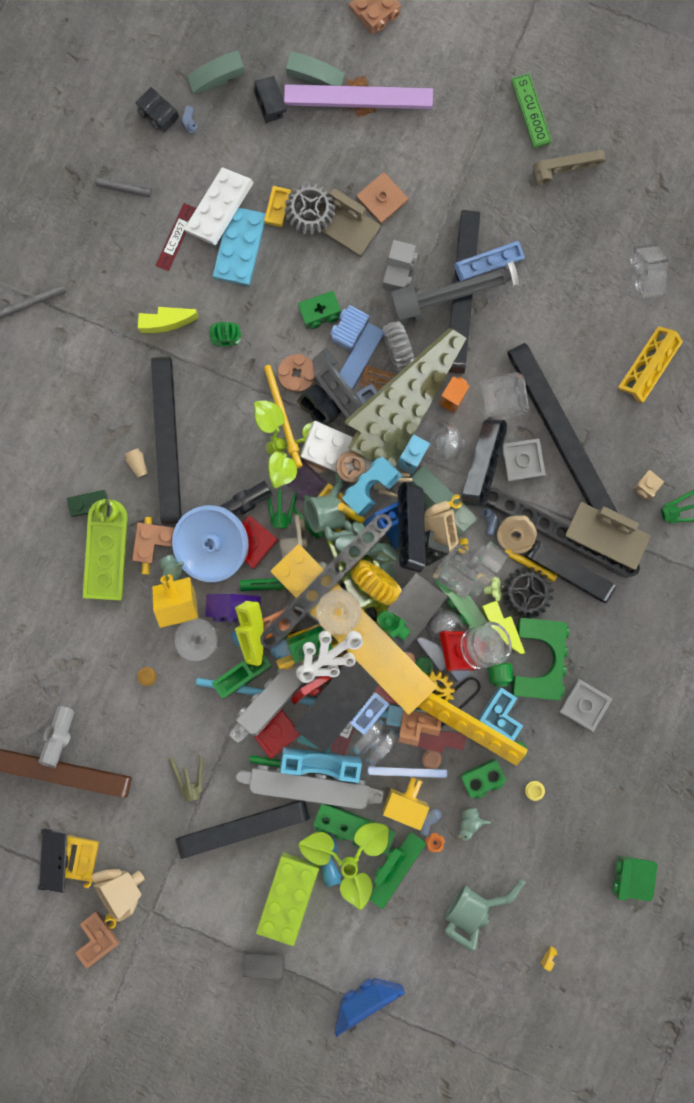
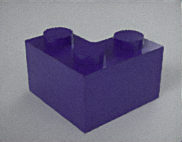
M206 594L205 617H212L213 621L224 622V620L225 622H237L238 616L235 607L245 601L258 602L261 605V596Z

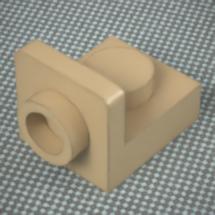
M648 470L634 489L642 499L649 500L655 496L656 491L664 481L651 470Z

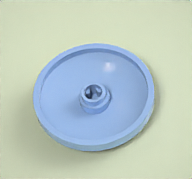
M204 505L190 510L181 517L173 532L172 547L177 562L184 561L182 569L187 574L200 581L218 582L229 578L242 567L248 553V537L243 524L232 512L220 506Z

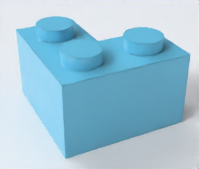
M497 687L477 719L512 741L515 740L523 727L522 724L507 715L517 697L503 688Z

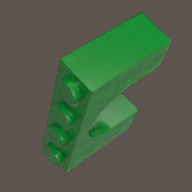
M518 618L517 633L519 638L536 639L547 644L552 652L553 661L551 668L543 676L536 678L514 676L511 690L512 695L561 700V696H564L565 686L562 685V679L566 676L564 658H567L568 646H565L566 638H569L570 632L567 622Z

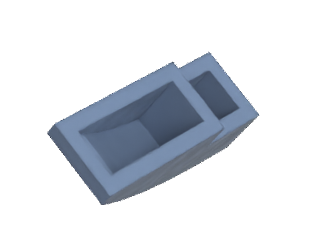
M422 638L416 639L439 671L443 670L446 667L442 647ZM449 671L457 682L471 673L470 671Z

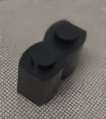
M152 87L135 102L139 115L144 119L147 117L151 120L150 124L157 131L160 129L162 132H165L179 118L177 110Z
M317 384L304 391L297 400L299 406L306 413L310 414L313 421L323 425H328L334 421L342 412L334 400L328 397L326 391Z

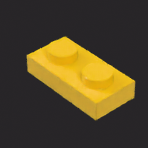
M277 186L272 187L264 219L265 224L283 228L286 216L285 208L287 207L285 201L289 200L288 194H291L290 189Z

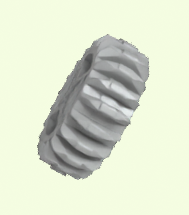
M307 183L306 188L302 184L299 185V190L294 188L293 194H288L289 200L285 201L287 206L285 213L288 214L286 219L288 221L291 220V227L296 225L297 232L302 228L304 235L307 233V230L310 231L311 235L314 234V230L321 233V227L326 230L327 224L332 223L331 218L335 217V212H333L335 205L331 204L334 199L329 197L330 192H324L323 186L317 189L316 183L313 187H310V183ZM298 202H300L302 209L300 210V213L297 215V213L295 212V206ZM323 203L325 207V213L321 217L319 215L318 209L320 208V205Z
M397 321L383 326L382 332L392 365L399 373L414 360V354L403 325Z

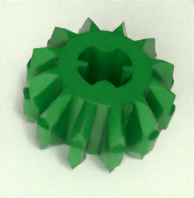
M226 321L212 324L209 331L210 342L212 345L224 348L238 345L241 338L239 325Z

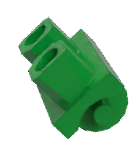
M389 611L379 613L377 623L380 628L391 637L395 638V636H398L404 641L411 632L404 626L406 621Z

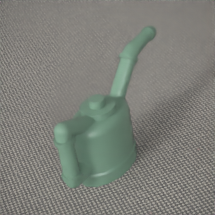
M334 471L333 474L336 482L330 494L320 497H307L304 501L305 515L311 529L315 533L324 531L326 539L332 542L341 536H357L352 524L345 518L346 514L338 510V504L341 502L337 496L344 487V482L339 477V474ZM342 527H344L347 530L341 532H332V530L340 529Z
M520 879L509 894L489 900L471 890L467 885H463L445 914L444 919L449 922L445 929V934L448 938L462 945L466 950L475 951L479 929L483 926L486 927L489 923V914L487 913L489 908L513 902L526 882ZM456 926L470 934V940L455 931Z

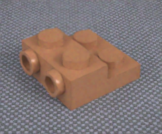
M353 0L349 3V8L367 30L374 34L376 31H381L390 20H395L399 16L401 4L397 0Z

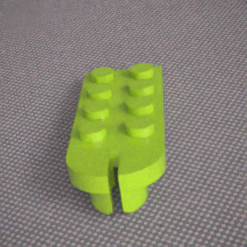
M107 499L95 502L89 510L83 598L123 600L128 513L126 508L118 501L109 499V504L111 505L110 517H107Z

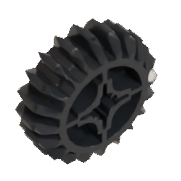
M523 567L522 573L519 569L515 570L517 576L513 573L509 574L512 580L507 578L504 580L508 586H502V589L507 590V593L501 595L502 597H507L508 600L503 601V604H511L507 608L508 611L515 608L514 616L518 615L520 611V618H524L527 613V617L532 619L533 613L536 617H539V610L542 613L546 612L543 606H551L547 600H553L554 597L548 595V593L554 592V589H548L547 586L551 585L552 582L545 583L544 580L548 576L540 577L541 570L534 574V567L530 568L529 573L527 567ZM527 577L524 587H513L518 579ZM533 579L539 583L542 593L535 590ZM529 588L534 595L525 597L521 591ZM513 593L521 597L522 606L515 602ZM532 598L541 599L537 606L527 609Z

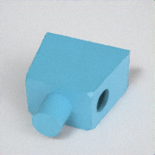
M413 434L396 467L413 476L430 443Z

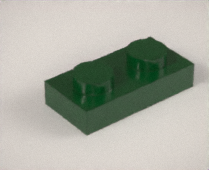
M100 490L68 497L67 502L70 516L75 517L88 514L95 502L107 499L106 491Z

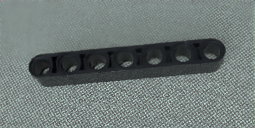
M299 800L178 837L175 841L180 859L302 823L309 820L310 816L305 801Z

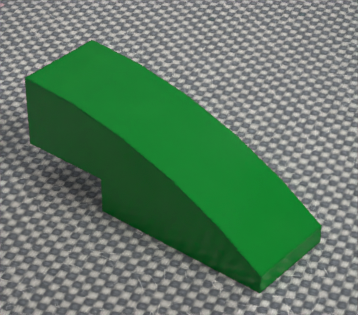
M264 654L259 666L247 664L243 660L212 682V685L221 698L225 699L273 666Z

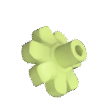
M492 577V585L484 587L485 594H492L496 601H500L503 598L501 595L503 594L500 586L501 581L499 578Z

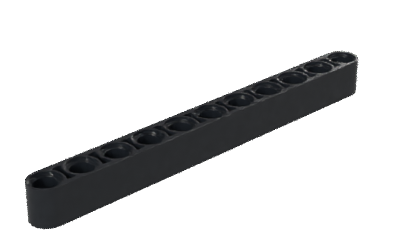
M523 343L507 351L516 373L587 505L597 510L604 506L618 513L529 346Z

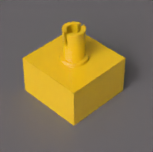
M168 574V581L166 575H164L160 579L162 584L152 586L153 611L160 628L198 619L196 593L190 577L174 581L173 576Z
M411 777L405 793L390 788L382 809L383 815L421 831L429 810L426 802L416 798L423 781L419 779L416 781V778Z

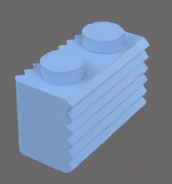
M349 305L347 310L344 308L339 317L341 321L338 326L334 325L330 335H332L331 341L352 352L369 322V315Z
M376 692L370 695L368 701L363 704V707L360 708L350 721L351 725L363 735L368 732L390 705Z

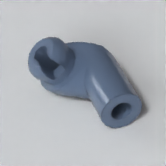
M186 106L181 123L187 132L194 133L198 127L197 123L192 120L195 109L191 106Z
M485 508L482 510V516L488 524L485 534L495 536L499 518L493 509Z
M432 809L428 811L421 831H419L421 835H429L430 825L437 822L442 816L440 810Z

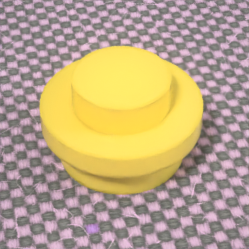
M531 781L525 787V794L530 800L538 801L543 798L545 788L540 782Z

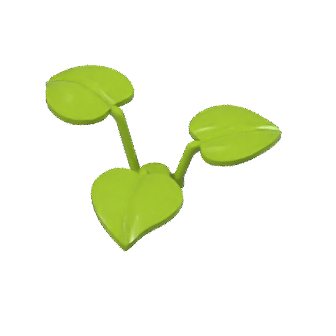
M256 401L253 404L257 427L264 433L274 432L273 436L270 437L271 441L266 444V451L271 455L268 461V472L271 484L275 489L293 481L297 475V467L291 458H287L286 453H282L288 446L286 441L280 437L277 438L278 426L284 424L285 421L282 410L272 402ZM308 423L303 427L302 435L304 438L294 440L295 443L304 442L305 444L312 423Z
M369 823L361 826L354 836L355 843L361 847L354 858L346 857L343 861L332 851L334 841L330 835L324 832L313 833L301 840L299 848L302 854L316 865L328 864L330 855H332L338 862V865L341 866L344 876L340 883L341 895L356 908L362 910L371 896L372 880L366 873L357 874V861L362 850L369 856H378L384 852L388 844L389 828L381 823Z

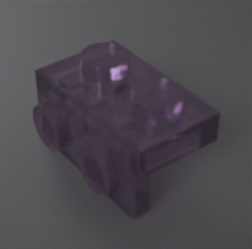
M300 458L302 467L297 468L295 479L285 485L291 487L300 500L305 501V495L314 497L326 482Z

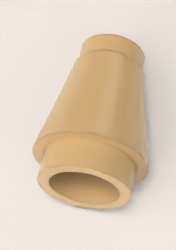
M139 448L125 454V461L137 478L148 474L143 453L140 452Z

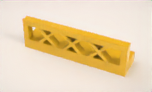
M659 326L656 328L619 385L620 391L632 394L637 402L643 403L683 343L677 331ZM661 333L666 334L663 340L657 342ZM656 349L654 355L647 357L649 351ZM646 364V368L637 373L639 366ZM636 379V383L632 388L627 387L630 381Z

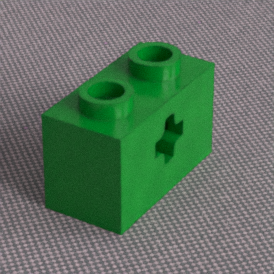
M333 290L298 303V309L306 329H316L322 323L335 322L341 314V309ZM321 309V311H323V314H320L319 312H317V310Z

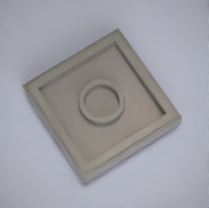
M539 438L503 444L502 454L507 482L546 476Z
M577 679L559 712L589 731L594 732L612 698L584 681Z

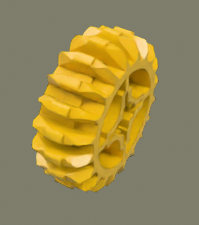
M361 560L351 572L352 579L364 592L385 605H391L395 602L402 592L400 586L388 573L368 560Z

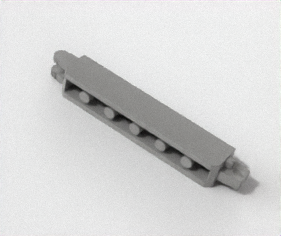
M318 655L313 656L312 663L318 659ZM302 661L295 663L289 669H278V675L274 680L270 678L263 686L265 688L261 694L256 693L250 700L252 704L247 709L244 707L237 714V724L229 734L235 742L239 744L248 735L257 736L305 684L296 675L297 668L303 665Z
M258 764V767H254L252 771L241 770L236 776L238 782L250 784V790L255 794L356 809L365 808L367 803H382L383 791L369 787V784H366V780L359 779V783L339 781L337 778H327V774L316 773L315 776L308 775V773L300 776L280 773V767H277V770L269 769L268 765Z

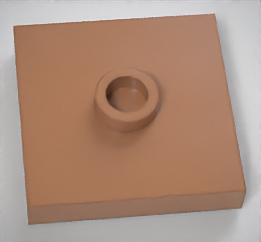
M385 172L356 195L358 201L380 224H383L409 201V198Z

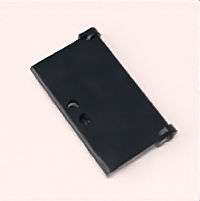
M46 828L41 829L42 848L38 890L64 893L65 872L68 867V855H66L68 834Z

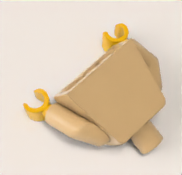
M453 495L451 501L447 502L446 500L437 503L424 512L425 532L429 530L434 531L433 541L449 546V553L456 552L458 549L462 553L468 551V546H461L468 544V539L461 538L458 541L454 511L450 509V507L460 508L462 506V502L458 504L453 502L455 499H459L460 495Z
M120 869L103 870L93 875L90 873L83 874L81 880L87 878L90 881L85 883L83 887L88 888L92 882L95 883L93 887L109 912L105 916L104 923L110 920L113 921L109 924L110 929L116 926L117 921L121 922L134 913L138 899L141 897L137 886L145 880L140 871L135 872L133 875Z

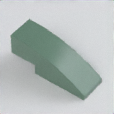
M237 50L218 57L189 74L188 80L193 94L228 84L227 80L245 75L239 51Z
M290 51L286 66L287 76L305 80V84L342 86L345 76L344 72L315 58Z

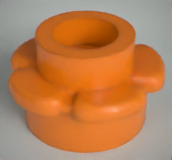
M432 833L430 837L426 838L425 842L428 850L434 853L443 850L445 840L438 833Z

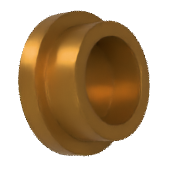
M143 667L139 670L137 679L141 685L151 686L157 680V673L151 667Z

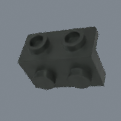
M432 530L425 532V566H429L449 554V546L433 541L434 531Z

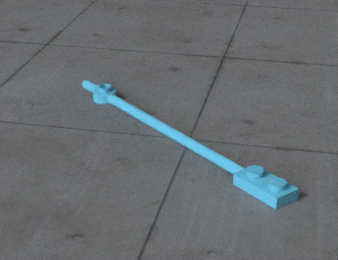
M197 678L196 685L214 688L212 685L214 680ZM244 686L236 692L255 695L256 693L261 694L264 689ZM306 697L298 703L312 705L317 698ZM389 705L388 710H385L380 717L387 718V725L400 727L403 708ZM414 709V711L427 713L423 710Z

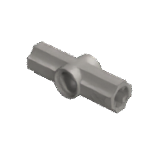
M63 706L57 707L52 725L45 730L43 736L45 745L39 759L41 765L56 768L62 748L66 747L70 740V733L68 731L75 713L74 710Z

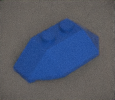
M374 978L362 982L360 988L355 991L349 990L341 999L335 1024L336 1037L405 994L403 985Z

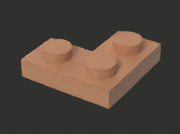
M137 523L132 561L151 564L154 545L172 547V537L175 528Z
M403 710L398 742L418 746L420 732L439 736L441 721L428 713L413 710L408 715Z
M98 911L79 924L90 941L78 949L75 954L87 969L119 945L120 941L107 923H104V919Z

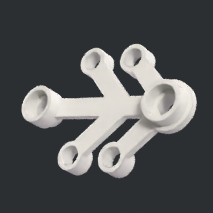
M322 631L319 634L320 649L318 659L313 663L312 655L316 652L315 645L312 642L305 643L303 645L304 662L296 670L297 678L301 682L308 683L315 676L337 677L340 674L338 665L353 666L356 660L352 653H346L343 657L336 656L347 648L353 650L360 648L363 644L360 633L350 631L345 638L346 640L328 652L329 643L332 641L331 634L328 631ZM323 665H329L327 668H320Z

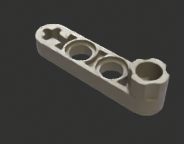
M597 150L539 161L533 165L536 183L546 185L553 181L552 174L596 167L605 163L606 159L604 151Z

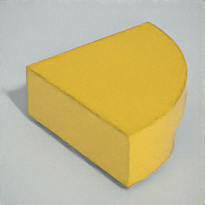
M551 945L540 962L543 968L549 972L555 964L552 960L557 955V949Z

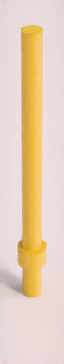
M266 365L264 370L274 402L284 414L285 421L282 424V428L288 444V454L292 457L296 467L300 468L302 467L299 456L300 450L298 444L294 441L271 365Z

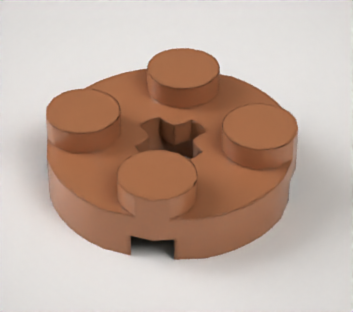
M302 354L286 357L278 367V377L281 385L290 392L302 393L309 389L315 379L312 361ZM295 369L302 371L300 378L292 376Z

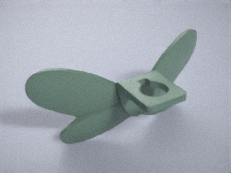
M355 522L353 523V529L358 535L365 527ZM367 533L363 536V541L365 543H372L374 536ZM341 536L335 541L336 548L342 552L356 536ZM378 542L366 555L379 562L381 569L396 581V572L392 562H395L397 559V551L389 544ZM355 547L351 548L349 555L359 556L360 550Z

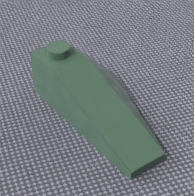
M425 466L411 477L413 485L423 488L425 511L437 503L446 500L447 502L451 501V497L454 494ZM455 499L453 502L455 504H458L461 501L459 499ZM463 503L460 508L450 507L454 511L458 537L477 520Z

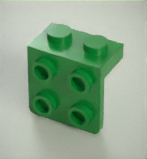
M618 855V861L615 863V881L612 884L613 895L618 900L626 901L627 898L652 901L657 875V863L655 861Z

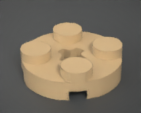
M524 515L510 516L500 523L497 533L499 544L504 549L508 548L512 550V553L517 554L530 550L537 536L534 524ZM514 531L521 533L520 538L512 535Z

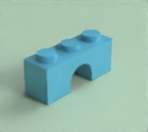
M383 456L372 463V468L367 473L364 472L358 478V482L346 490L345 496L342 498L362 517L376 504L370 496L371 487L376 483H382L390 489L403 476Z

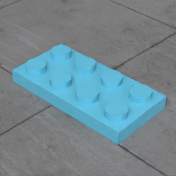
M243 208L237 209L223 232L213 279L250 287L264 230L266 213Z

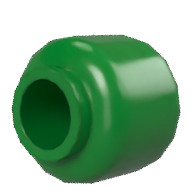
M494 659V663L488 666L489 682L494 684V687L509 686V683L514 680L513 665L506 663V659Z

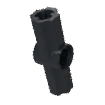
M264 480L248 490L245 489L235 494L231 500L223 503L220 507L238 516L239 514L251 511L258 503L273 494Z

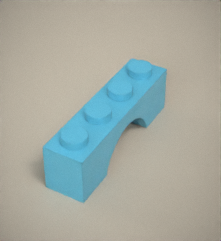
M283 747L280 773L299 776L304 773H322L333 776L339 781L359 783L362 763L358 756H343L334 753Z

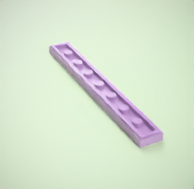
M285 85L284 103L286 106L432 109L433 88Z

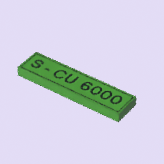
M530 74L512 78L511 84L533 149L551 144L552 139Z

